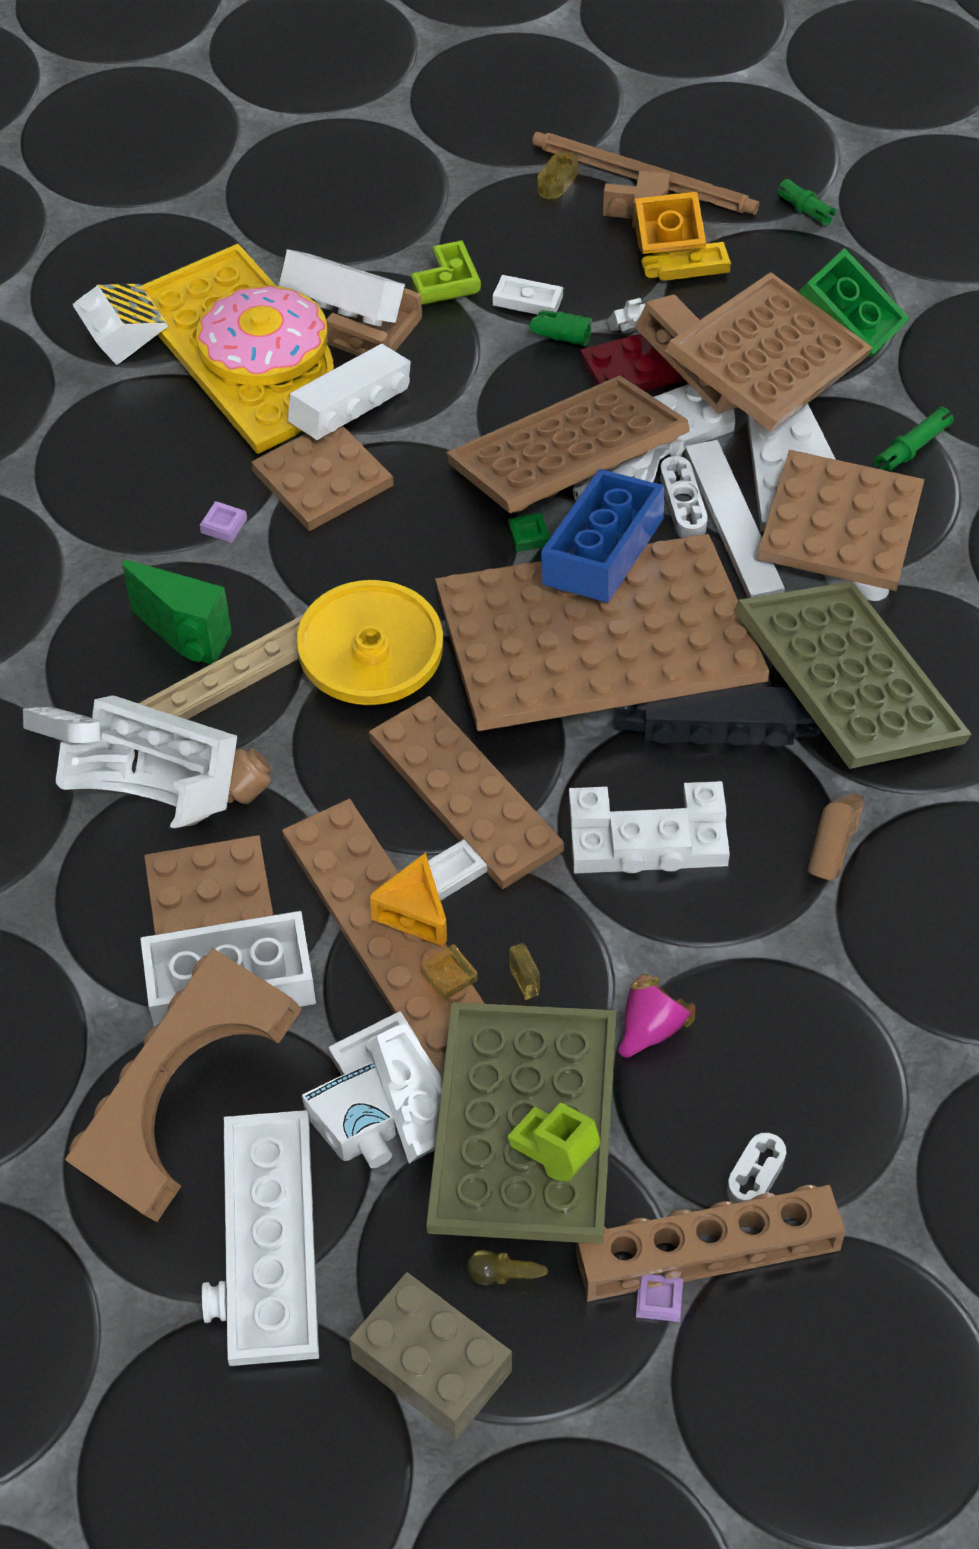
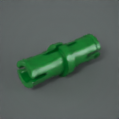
M788 178L781 182L779 186L786 190L783 191L778 188L777 196L794 205L797 212L808 214L823 226H827L832 222L833 219L827 215L829 213L835 216L836 209L819 200L816 193L811 190L802 189Z

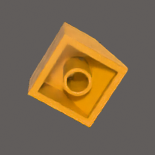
M698 192L635 198L634 225L638 248L643 254L706 247Z

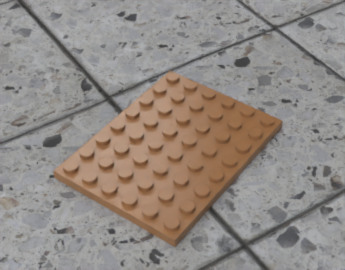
M709 534L693 535L686 538L647 544L608 603L542 585V561L435 578L437 595L477 731L768 681L769 669L758 644L734 611L738 599Z

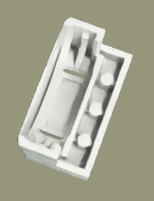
M113 695L94 700L92 718L100 720V741L89 743H70L64 741L60 744L55 783L61 789L111 790L168 803L176 807L175 818L170 824L171 828L195 825L211 814L226 810L237 742L236 735ZM134 749L139 750L135 773L132 771V763L135 757Z

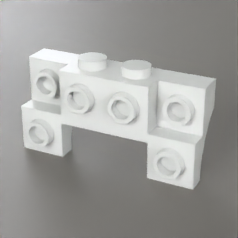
M722 781L684 783L685 808L610 812L608 787L569 788L574 874L618 871L637 873L642 870L660 869L676 871L682 868L728 866L730 852L725 823L726 805Z

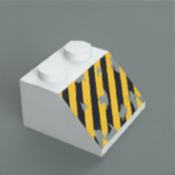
M140 284L97 285L72 304L96 343L116 365L168 327Z

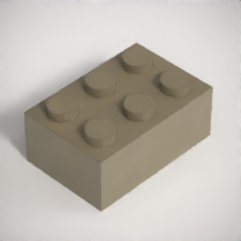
M408 1272L404 1274L349 1338L352 1359L455 1440L458 1439L512 1372V1351Z

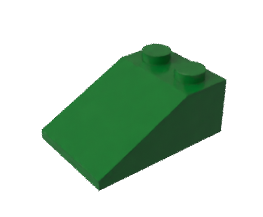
M845 248L798 291L873 347L868 355L869 357L873 356L910 319Z
M125 559L122 567L132 612L181 656L195 662L201 661L208 664L216 662L232 634L225 588Z

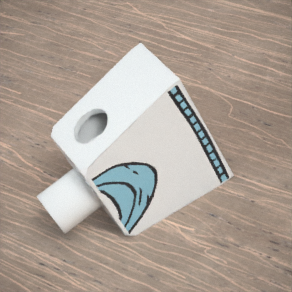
M374 1061L302 1094L304 1110H308L309 1121L343 1161H348L363 1154L370 1168H378L392 1158V1153L385 1142L396 1136V1126Z

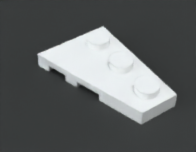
M403 1023L376 1036L369 1043L408 1163L410 1164L435 1150L443 1078L407 1024Z

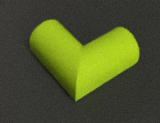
M463 240L433 246L432 253L438 268L411 273L412 291L421 295V305L476 294L481 288L480 278Z

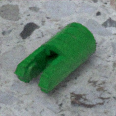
M542 310L538 312L536 317L532 318L528 326L534 334L585 347L589 342L592 331V318L562 311L548 312L547 310Z

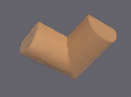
M845 794L829 803L823 809L807 868L810 874L830 881L841 874L850 837L857 832L866 800L864 796Z

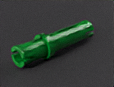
M938 407L935 412L904 436L900 435L893 439L889 448L875 456L873 459L874 467H877L884 461L885 464L879 469L892 472L902 462L910 461L915 457L917 450L953 424V415L951 414L942 420L941 418L950 411L945 407Z

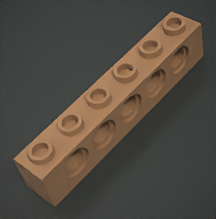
M804 1185L790 1193L780 1195L763 1193L755 1196L750 1201L735 1204L730 1201H723L705 1210L691 1212L690 1210L683 1209L675 1211L664 1218L654 1220L637 1218L629 1221L624 1226L609 1229L604 1227L603 1244L576 1242V1258L588 1302L638 1292V1288H641V1276L663 1275L666 1279L681 1277L683 1282L840 1251L845 1229L830 1185L821 1187ZM793 1218L802 1225L790 1226L783 1219ZM751 1226L760 1233L755 1235L746 1234L741 1228ZM701 1235H711L718 1241L715 1243H705L698 1237ZM661 1243H669L676 1249L664 1252L656 1246ZM625 1251L630 1253L633 1258L620 1260L614 1254ZM648 1281L647 1289L664 1286V1282Z

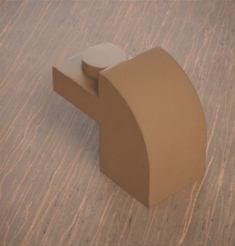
M639 171L637 186L606 183L603 216L632 219V227H635V198L669 195L670 174Z

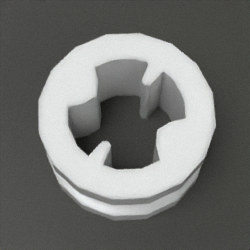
M219 1281V1284L215 1287L210 1286L209 1282L202 1284V1309L205 1323L211 1322L214 1317H219L221 1321H227L226 1281Z

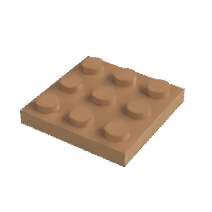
M344 426L337 428L318 440L305 433L251 462L252 471L308 531L317 528L393 486V476Z
M259 835L144 855L155 935L273 916Z

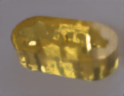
M566 151L554 154L537 177L538 194L546 199H556L562 196L578 174V157Z

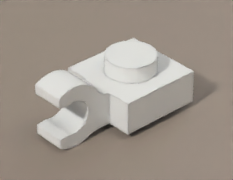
M641 298L626 301L624 309L615 310L607 320L611 332L621 330L622 334L637 330L635 326L645 307V303L641 304Z

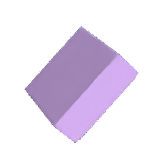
M215 501L200 523V531L203 534L232 543L247 520L246 511Z
M653 1274L641 1276V1288H638L636 1317L680 1322L683 1279L681 1277L666 1279L663 1275ZM648 1281L664 1282V1286L647 1289Z

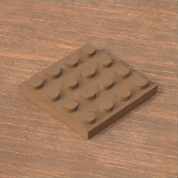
M789 449L760 543L757 559L897 591L925 479Z

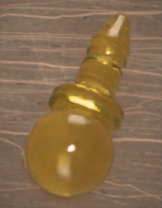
M489 1250L476 1251L471 1255L467 1263L469 1277L479 1285H489L495 1281L498 1284H505L508 1278L522 1279L524 1277L525 1279H534L545 1276L548 1273V1269L545 1266L533 1261H526L524 1263L519 1260H509L506 1253L496 1255Z

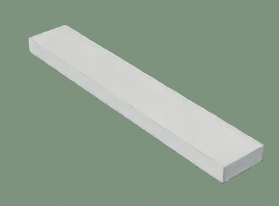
M718 440L685 446V457L691 463L696 482L747 598L783 593L785 587L774 563L757 559L762 537Z

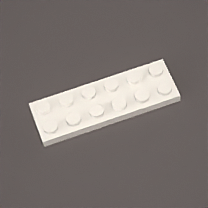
M308 1110L224 1117L227 1346L229 1366L319 1359Z

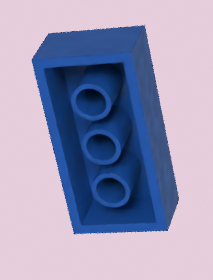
M602 469L598 470L541 551L542 585L608 603L664 519V485Z

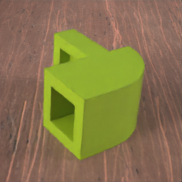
M561 1102L550 1114L534 1106L507 1136L512 1148L543 1164L547 1176L559 1181L571 1180L600 1146V1137L595 1121Z

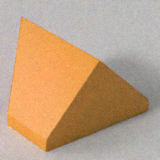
M425 852L372 893L370 897L371 920L444 947L447 942L446 917Z

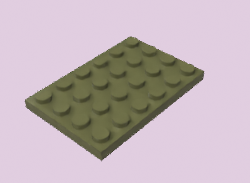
M853 581L738 600L734 609L735 613L849 769L963 745L969 739L970 731Z
M452 1002L426 1225L427 1234L603 1244L617 1010ZM561 1102L595 1121L600 1137V1146L569 1181H559L547 1176L543 1164L510 1146L507 1136L534 1106L550 1114Z

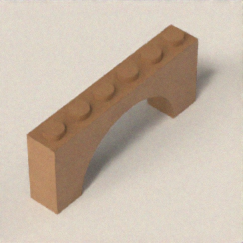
M212 948L207 956L202 957L196 963L192 971V978L183 991L181 990L173 996L168 1006V1012L160 1024L154 1026L147 1033L144 1039V1047L135 1060L128 1062L122 1069L119 1083L112 1093L99 1102L95 1109V1117L87 1129L80 1132L74 1138L70 1145V1153L65 1160L133 1208L158 1222L181 1188V1185L164 1168L157 1152L154 1135L158 1103L171 1076L195 1051L223 1037L240 1034L257 1035L279 1044L302 1008L290 996Z

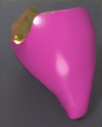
M649 974L640 975L631 983L625 1007L624 1033L618 1047V1053L624 1058H630L651 1045L665 1041L677 1032L682 1025L690 1027L695 1020V1004H686L684 999L681 998L675 1001L659 987L660 978L649 976Z

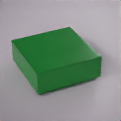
M542 513L508 519V528L516 552L542 548L549 541L550 536Z

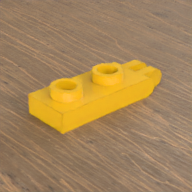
M724 242L706 244V247L656 252L653 255L643 257L641 261L646 277H659L663 281L729 273L731 265Z

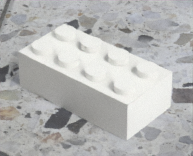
M301 911L141 937L148 1005L154 1026L159 1025L167 1014L168 1006L173 996L177 992L183 991L192 978V971L196 963L202 957L207 956L212 948L290 996L300 1007L316 1004Z

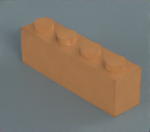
M675 294L646 302L635 328L718 414L738 408L731 404L725 396L713 387L706 385L700 377L685 366L680 365L675 358L665 352L670 340L700 320Z

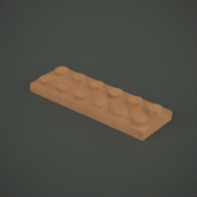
M430 696L369 731L370 741L459 841L464 839L487 864V873L502 890L564 851L562 839Z

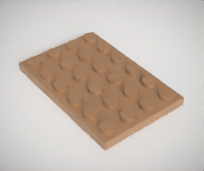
M770 272L670 340L665 352L675 358L680 365L685 366L700 377L706 385L713 387L725 396L731 404L746 412L756 423L767 428L769 431H773L867 358L873 347Z
M619 375L446 452L448 462L453 468L506 511L512 513L522 511L530 504L543 498L553 497L560 490L571 485L584 483L600 469L612 470L620 463L633 457L643 456L648 450L659 445L674 442L679 436L690 432L688 419Z

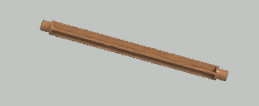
M535 132L532 144L542 147L543 151L569 159L572 158L578 162L638 180L639 171L669 173V191L679 194L698 192L699 200L714 203L717 206L742 214L747 212L755 215L759 208V201L750 199L748 195L716 187L704 181L551 133Z

